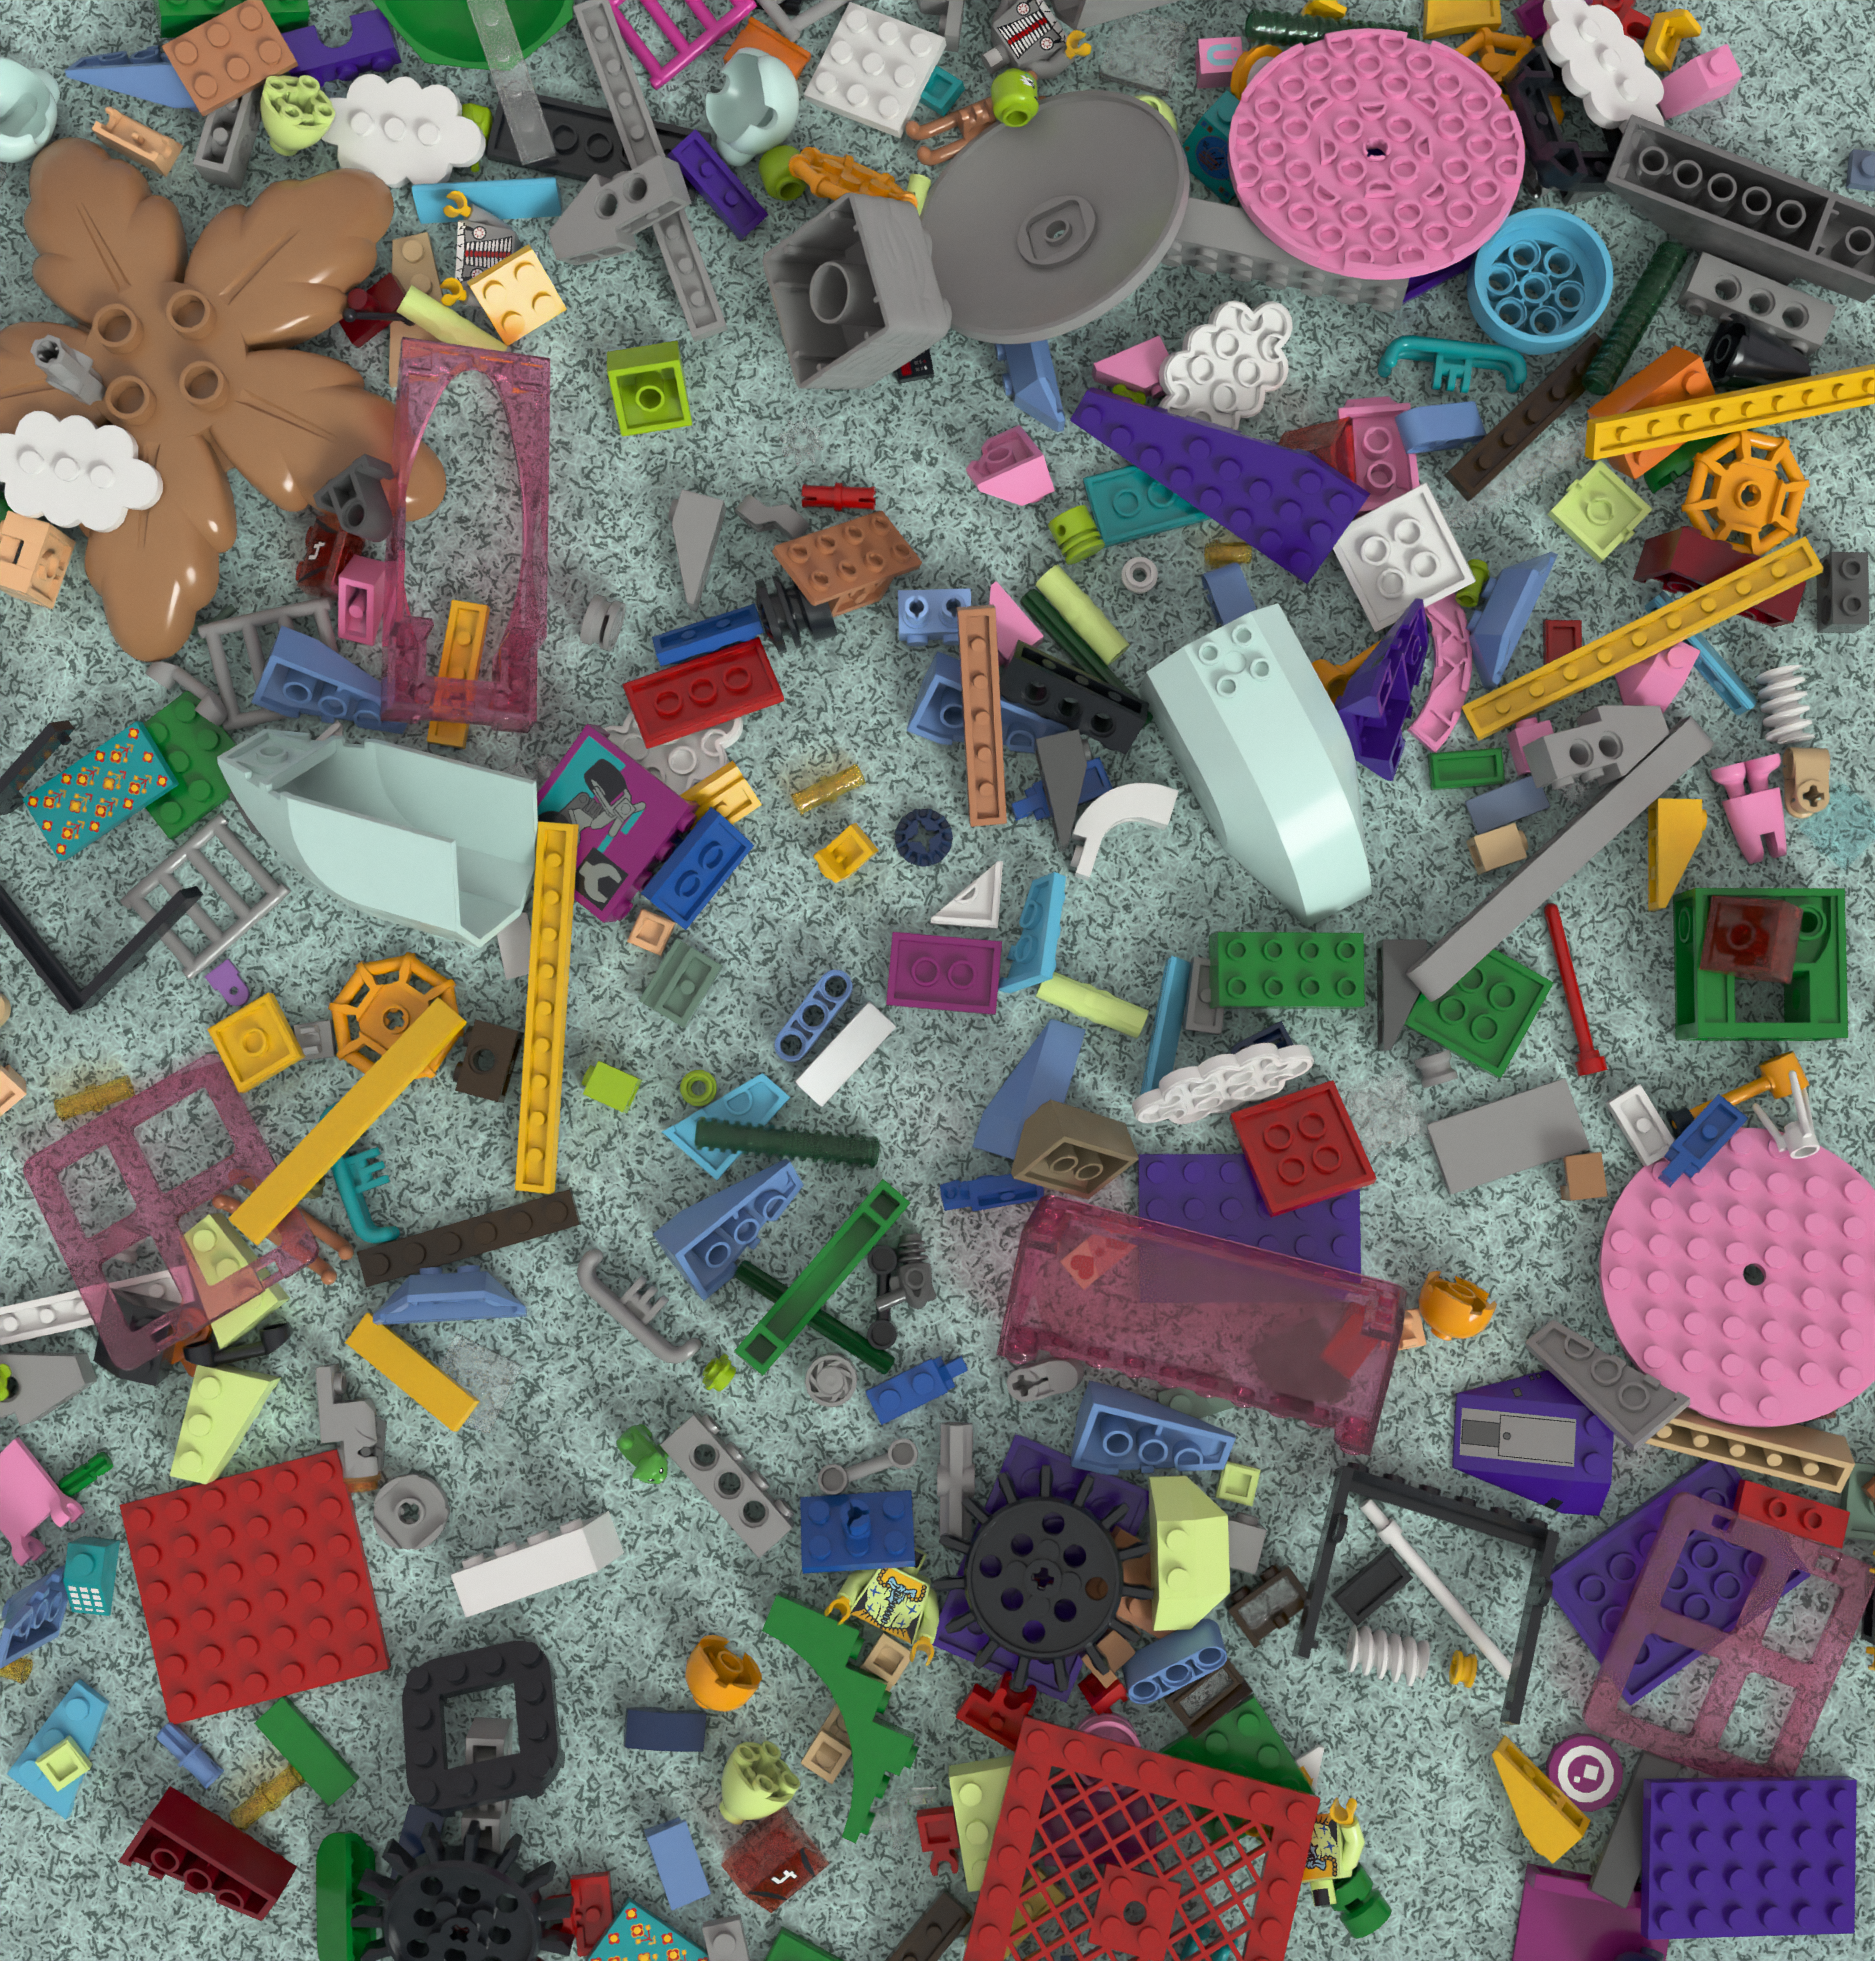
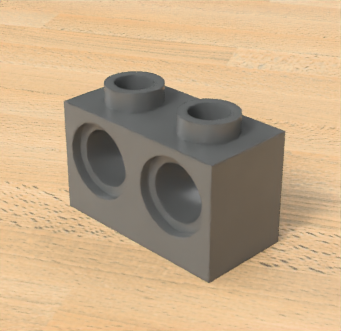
M1830 552L1819 560L1823 566V571L1816 575L1817 633H1855L1870 624L1868 552Z

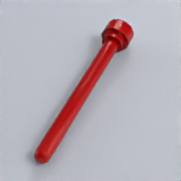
M1549 903L1544 907V915L1580 1051L1577 1054L1578 1061L1575 1062L1578 1077L1608 1070L1605 1057L1600 1056L1599 1049L1595 1050L1558 906L1554 903Z

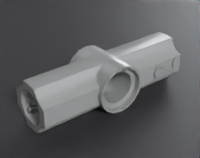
M49 334L45 338L34 341L30 352L34 355L35 365L47 374L45 380L47 383L89 406L95 401L103 400L107 388L103 385L102 376L92 368L93 359L70 348L61 339Z
M941 1423L940 1463H937V1497H940V1537L943 1533L956 1534L963 1539L971 1538V1515L967 1513L961 1502L966 1496L974 1497L975 1463H972V1423Z

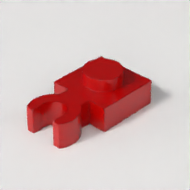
M954 1806L917 1810L916 1818L922 1852L933 1851L930 1861L932 1875L938 1876V1863L940 1861L949 1862L952 1867V1873L956 1874L959 1867V1856L954 1848H960Z

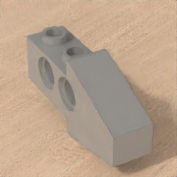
M656 154L644 158L641 165L631 171L617 173L613 176L612 180L594 174L548 232L556 259L572 265H582L638 249L634 238L636 233L692 204L679 163ZM647 187L646 194H645V196L643 197L644 190H645V188Z
M1602 705L1577 717L1576 720L1579 727L1542 736L1522 748L1536 789L1552 785L1553 790H1558L1574 784V778L1581 777L1582 782L1597 779L1599 786H1603L1625 776L1669 734V730L1660 706Z
M11 1351L0 1354V1364H7L11 1368V1375L7 1378L6 1388L9 1390L8 1381L11 1376L17 1380L19 1386L16 1394L11 1393L9 1390L8 1397L0 1401V1419L16 1414L20 1426L35 1422L97 1382L88 1353Z
M475 1717L466 1736L465 1765L512 1755L513 1719ZM513 1799L465 1809L461 1817L462 1845L471 1820H477L480 1822L481 1831L478 1847L501 1854L506 1843L509 1841Z

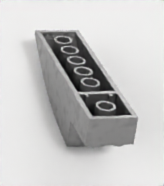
M1633 114L1630 116L1604 184L1656 226L1699 253H1708L1786 286L1798 277L1862 303H1865L1875 294V208Z

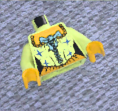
M915 1547V1567L854 1571L848 1576L836 1596L837 1599L825 1609V1617L830 1614L833 1608L839 1609L842 1614V1618L837 1625L845 1622L850 1614L912 1644L913 1647L909 1654L911 1662L915 1658L916 1651H924L928 1656L925 1666H928L934 1656L932 1644L935 1641L939 1624V1607L937 1593L930 1588L931 1579L919 1574L927 1554Z
M1336 1797L1330 1808V1813L1316 1816L1301 1882H1310L1314 1906L1337 1904L1333 1879L1351 1877L1352 1869L1358 1864L1365 1840L1358 1818L1354 1815L1357 1809V1801L1354 1798H1349L1346 1809H1344L1340 1805L1338 1797ZM1260 1823L1269 1838L1271 1827ZM1255 1826L1245 1832L1249 1836L1256 1837L1260 1845L1264 1843Z

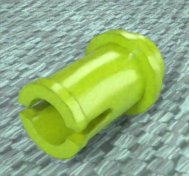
M1471 559L1467 562L1476 582L1458 590L1455 600L1461 606L1475 607L1478 604L1483 583L1490 576L1488 565L1479 559Z

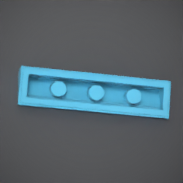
M554 177L416 184L412 186V194L421 224L464 220L461 214L451 218L446 216L443 211L446 205L458 209L456 202L446 197L452 191L463 193L467 199V205L472 203L492 213L499 219L555 217L562 214L561 191Z
M1662 591L1647 603L1644 609L1651 613L1673 602V600L1665 591ZM1697 633L1682 641L1700 650L1693 666L1736 715H1741L1755 706L1758 701L1756 696L1701 633Z
M1171 956L1165 962L1140 1095L1159 1088V1081L1170 1072H1173L1186 1005L1191 964L1178 957Z

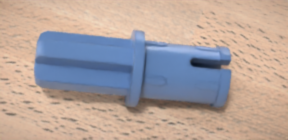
M169 1722L158 1732L157 1740L180 1761L178 1766L180 1768L184 1766L198 1779L205 1789L224 1772L200 1748L202 1744L196 1745L176 1724L174 1725Z

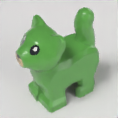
M644 1424L633 1425L616 1440V1445L621 1453L636 1467L632 1474L634 1479L658 1485L667 1477L668 1463L666 1459L669 1455L660 1444L656 1445L650 1439L653 1434Z

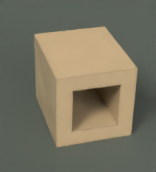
M1516 823L1474 836L1466 841L1478 875L1527 858L1528 842L1524 832L1517 829Z

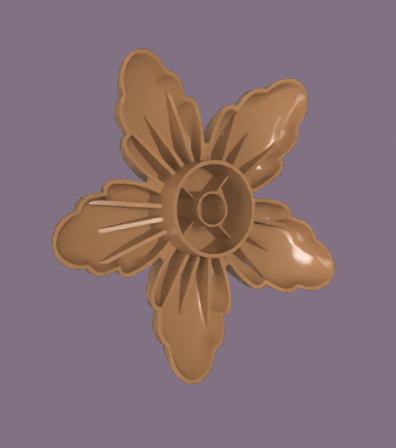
M78 137L59 138L47 144L35 156L29 173L31 201L24 211L23 220L26 234L39 254L32 265V276L34 282L63 313L76 321L78 327L74 328L53 322H18L0 331V433L15 435L19 421L26 414L33 411H45L58 417L61 421L71 415H80L93 421L98 428L104 425H116L129 431L136 439L138 445V460L154 466L160 473L163 480V492L154 506L146 510L128 509L124 522L111 532H97L85 527L83 523L79 524L81 531L88 537L85 551V573L96 593L102 597L109 630L116 643L125 653L134 659L144 662H156L171 657L188 640L194 627L196 612L207 606L216 594L219 583V553L231 549L237 537L234 498L226 474L232 468H236L250 485L282 510L298 512L305 509L309 504L327 516L338 520L336 514L317 507L313 494L325 486L329 480L335 478L349 467L355 459L367 454L392 466L395 477L391 480L383 478L380 482L391 509L393 521H416L428 516L437 509L446 491V474L443 465L435 452L425 442L411 433L409 421L402 410L384 397L364 390L365 383L361 374L345 362L320 354L288 349L315 337L343 318L342 312L349 308L346 293L363 282L373 271L378 257L376 243L386 233L394 212L392 194L382 179L364 170L341 168L315 175L306 180L291 178L273 182L258 195L250 207L234 204L226 207L214 216L199 236L188 261L187 242L178 208L169 199L159 195H152L147 179L135 166L122 159H112L108 152L98 144ZM49 334L61 339L70 348L93 359L92 368L102 376L103 385L107 388L103 400L95 401L89 406L45 381L47 374L35 365L34 355L30 352L34 341L45 338Z

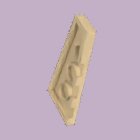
M428 232L392 240V274L398 278L406 293L411 285L444 305L441 301L444 295L439 287L441 282ZM402 321L390 323L389 385L391 388L461 372L457 351L447 343L437 339L417 324L408 326Z

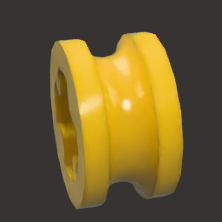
M1456 1650L1453 1653L1450 1665L1449 1682L1453 1685L1462 1682L1464 1687L1471 1688L1477 1672V1656L1472 1653L1468 1654V1656H1463L1462 1651Z

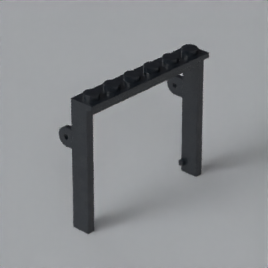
M69 720L49 723L0 777V816L13 812L24 803L22 800L24 797L19 790L61 744L68 745L72 741L69 735L75 728ZM1 885L0 925L35 969L36 974L42 978L55 995L59 1004L70 1015L94 1007L126 974L133 972L148 959L145 954L203 896V893L197 886L179 890L83 990L76 984Z
M1348 1462L1347 1466L1343 1465L1335 1469V1479L1292 1657L1302 1660L1309 1659L1311 1649L1318 1648L1319 1641L1314 1640L1336 1544L1342 1541L1347 1528L1348 1516L1344 1514L1348 1493H1356L1536 1550L1500 1718L1502 1723L1520 1725L1544 1607L1549 1603L1553 1590V1581L1550 1579L1559 1532L1549 1530L1548 1523L1541 1520L1526 1518L1524 1522L1512 1518L1513 1513L1506 1509L1490 1507V1511L1476 1507L1477 1501L1467 1497L1455 1496L1453 1500L1440 1496L1441 1490L1432 1486L1420 1484L1418 1488L1405 1485V1479L1397 1475L1384 1473L1383 1477L1370 1474V1468L1362 1464Z

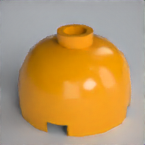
M1441 1271L1429 1272L1422 1286L1418 1301L1419 1311L1425 1322L1432 1327L1431 1332L1438 1338L1446 1341H1451L1452 1337L1456 1339L1470 1338L1482 1332L1490 1322L1497 1303L1493 1301L1489 1304L1486 1301L1489 1294L1470 1281L1455 1276L1457 1283L1448 1282L1439 1278Z
M717 1635L704 1636L691 1652L687 1660L685 1679L694 1701L702 1708L722 1712L733 1711L742 1707L760 1686L758 1684L762 1680L760 1669L753 1658L746 1653L743 1660L724 1647L729 1642L725 1637Z

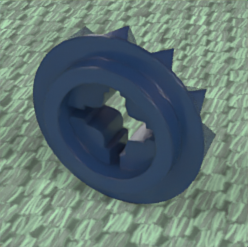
M914 809L901 818L895 830V844L899 854L907 862L916 866L926 867L939 863L947 856L952 846L953 835L951 826L944 815L932 809ZM920 822L926 832L935 833L939 831L938 834L929 839V852H926V848L923 847L921 842H908L918 835V823Z

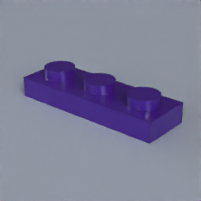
M696 129L667 155L669 159L679 163L682 174L740 241L769 215Z

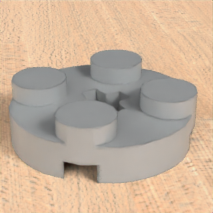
M419 1473L398 1476L385 1484L376 1495L373 1524L379 1537L389 1546L407 1550L422 1549L435 1541L444 1531L450 1515L448 1498L442 1487L430 1477ZM405 1502L410 1505L416 1504L419 1507L417 1513L420 1517L417 1521L414 1518L408 1520L403 1518L402 1515L406 1511L403 1506Z

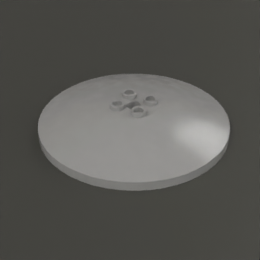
M1105 90L1074 91L1039 100L1037 114L1024 126L1010 127L999 120L961 149L933 184L919 216L922 226L928 230L932 239L931 260L941 295L949 301L951 306L952 321L950 322V328L964 336L988 343L1023 344L1042 341L1063 335L1090 323L1131 295L1149 277L1169 250L1179 231L1188 203L1190 188L1188 162L1181 142L1168 120L1148 103L1130 95ZM1065 230L1060 237L1054 238L1058 231Z

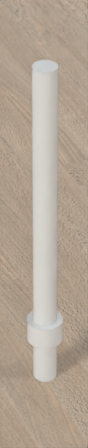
M1371 1498L1363 1501L1359 1508L1377 1528L1376 1534L1386 1545L1390 1544L1502 1677L1508 1680L1512 1666L1508 1659L1401 1535L1403 1530L1394 1519H1388Z

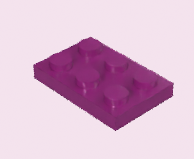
M893 932L886 1006L996 1015L1002 941Z
M1075 1784L1051 1785L1060 1803L1079 1792ZM1081 1784L1083 1788L1088 1787L1087 1784ZM1126 1786L1116 1792L1121 1799L1136 1789ZM1047 1790L1045 1791L1042 1803V1814L1055 1807ZM1097 1790L1088 1796L1097 1813L1116 1802L1111 1792ZM1149 1793L1153 1802L1155 1803V1795L1153 1793ZM1144 1795L1125 1806L1134 1823L1153 1812ZM1083 1799L1065 1810L1074 1827L1092 1817ZM1121 1810L1102 1820L1111 1837L1129 1827ZM1060 1813L1042 1824L1050 1841L1069 1831ZM1156 1821L1139 1831L1148 1848L1157 1843ZM1097 1824L1079 1834L1088 1852L1107 1841ZM1135 1834L1116 1845L1125 1862L1144 1851ZM1074 1838L1055 1849L1064 1866L1083 1855ZM1111 1848L1092 1859L1095 1864H1105L1106 1861L1115 1864L1119 1863ZM1051 1853L1044 1856V1866H1058ZM1156 1853L1155 1855H1153V1857L1156 1860V1862H1158Z

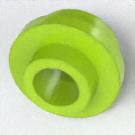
M693 1070L683 1077L680 1084V1092L683 1099L690 1105L704 1106L715 1098L717 1083L709 1072ZM697 1081H702L706 1086V1090L702 1095H696L692 1091V1086Z

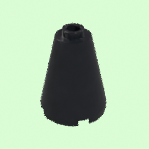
M1732 313L1728 316L1733 319L1727 325L1720 323L1708 343L1703 362L1711 361L1708 376L1712 386L1747 389L1809 377L1811 375V367L1807 357L1745 315L1739 313Z

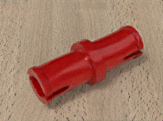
M837 482L835 486L803 484L802 497L804 499H802V507L834 508L836 512H843V508L875 510L876 497L874 495H876V487H849Z

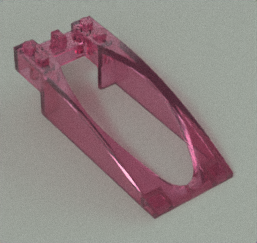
M402 337L391 466L395 477L390 480L388 502L393 515V527L386 538L380 721L418 724L420 720L491 726L493 731L528 733L537 722L538 649L547 638L550 358ZM476 370L485 374L494 384L500 396L513 444L521 495L522 549L519 578L511 614L504 635L493 657L492 682L426 676V641L434 627V622L432 618L411 616L404 587L406 492L414 459L428 421L443 391L455 377L462 372Z

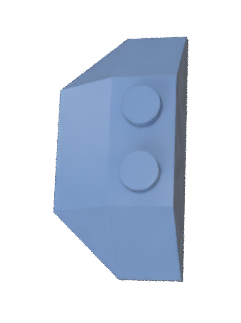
M1047 339L1023 344L994 343L997 360H1004L1007 373L1002 374L1005 395H1012L1014 406L1055 432L1064 431L1066 420Z
M1549 552L1504 568L1495 578L1489 577L1480 594V597L1485 598V601L1480 611L1477 609L1473 610L1465 628L1470 631L1469 641L1472 648V659L1484 689L1491 692L1499 685L1558 554Z
M478 1265L458 1266L457 1273L442 1274V1268L430 1267L419 1269L420 1275H410L373 1314V1323L376 1325L527 1317V1308L487 1271L480 1272V1266Z

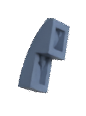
M1532 775L1465 801L1478 835L1551 807L1543 787L1536 789Z

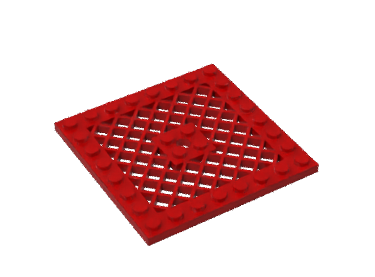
M1023 1715L962 1961H1003L1007 1946L1015 1961H1037L1044 1956L1047 1961H1055L1050 1952L1066 1942L1070 1943L1077 1956V1959L1074 1961H1092L1105 1952L1111 1961H1118L1111 1949L1135 1955L1128 1961H1164L1166 1949H1168L1174 1961H1181L1172 1944L1191 1933L1200 1950L1182 1961H1200L1204 1958L1206 1961H1212L1209 1955L1226 1944L1232 1950L1237 1959L1236 1961H1284L1321 1798L1313 1794ZM1052 1766L1062 1768V1770L1049 1777ZM1075 1772L1099 1778V1780L1083 1788ZM1070 1775L1079 1792L1060 1803L1051 1785ZM1111 1782L1135 1788L1136 1790L1120 1799ZM1107 1785L1116 1802L1097 1813L1088 1796ZM1047 1790L1055 1807L1040 1815L1045 1791ZM1149 1793L1173 1800L1157 1809ZM1144 1795L1153 1812L1134 1823L1125 1806ZM1083 1799L1092 1817L1074 1827L1065 1810ZM1186 1803L1210 1810L1194 1819ZM1181 1806L1190 1822L1171 1833L1162 1816ZM1121 1810L1129 1827L1111 1837L1102 1820ZM1060 1813L1069 1831L1050 1841L1041 1824ZM1223 1813L1247 1820L1232 1829ZM1218 1816L1227 1833L1208 1843L1200 1826ZM1158 1820L1167 1837L1148 1848L1139 1831ZM1260 1823L1272 1826L1269 1838ZM1097 1824L1107 1841L1088 1852L1079 1834ZM1255 1826L1264 1843L1245 1853L1237 1837ZM1037 1828L1046 1845L1030 1854ZM1195 1830L1204 1847L1185 1858L1176 1841ZM1135 1834L1144 1851L1125 1862L1116 1845ZM1074 1838L1083 1855L1064 1866L1055 1849ZM1232 1840L1241 1857L1222 1868L1213 1851ZM1172 1845L1180 1862L1162 1872L1153 1855ZM1111 1848L1119 1864L1106 1861L1101 1876L1092 1859ZM1051 1853L1059 1870L1041 1881L1032 1863ZM1265 1853L1259 1877L1251 1861ZM1209 1855L1217 1872L1199 1883L1190 1866ZM1149 1859L1157 1875L1133 1868ZM1088 1863L1097 1880L1078 1891L1069 1874ZM1246 1865L1255 1882L1236 1892L1228 1876ZM1026 1868H1028L1036 1884L1020 1893ZM1186 1869L1195 1886L1180 1894L1181 1882L1170 1878ZM1064 1877L1073 1895L1055 1905L1046 1888ZM1223 1879L1232 1896L1213 1907L1204 1890ZM1099 1889L1092 1915L1083 1898ZM1041 1892L1050 1909L1031 1919L1023 1902ZM1256 1892L1250 1917L1242 1900ZM1200 1894L1208 1911L1190 1922L1181 1905ZM1133 1901L1140 1902L1145 1907V1914L1138 1922H1129L1123 1915L1125 1906ZM1078 1902L1087 1919L1069 1930L1060 1913ZM1237 1904L1246 1921L1227 1932L1218 1915ZM1018 1907L1026 1924L1011 1932L1016 1908ZM1177 1909L1185 1925L1170 1934ZM1055 1917L1063 1934L1045 1944L1036 1927ZM1214 1919L1223 1935L1204 1946L1195 1930ZM1089 1929L1088 1943L1098 1946L1083 1955L1074 1938ZM1031 1931L1040 1948L1022 1959L1013 1942ZM1247 1932L1241 1956L1232 1940Z

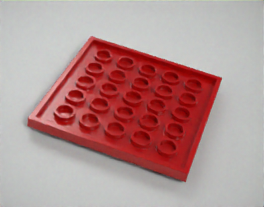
M337 1448L220 1478L208 1484L200 1483L119 1505L169 1722L174 1725L379 1672L391 1667L347 1478H343Z

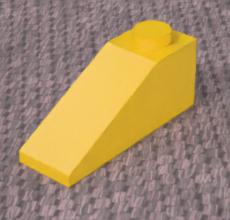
M1658 798L1648 806V911H1658L1667 907L1702 837V831L1706 829L1707 812L1705 809H1702V799Z
M1505 1735L1497 1744L1492 1757L1524 1836L1538 1854L1545 1856L1553 1864L1583 1838L1591 1820Z

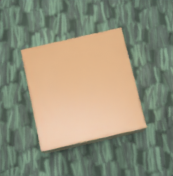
M641 908L627 942L662 956L676 923Z

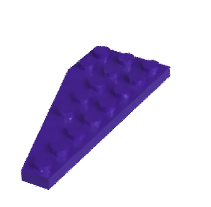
M1094 387L1086 391L1070 418L1071 422L1306 584L1310 582L1370 496L1368 491L1309 451L1299 448L1296 450L1277 445L1278 442L1269 439H1256L1243 435L1241 431L1188 415L1182 417L1169 413L1168 409L1158 406L1152 408L1132 402L1131 398Z

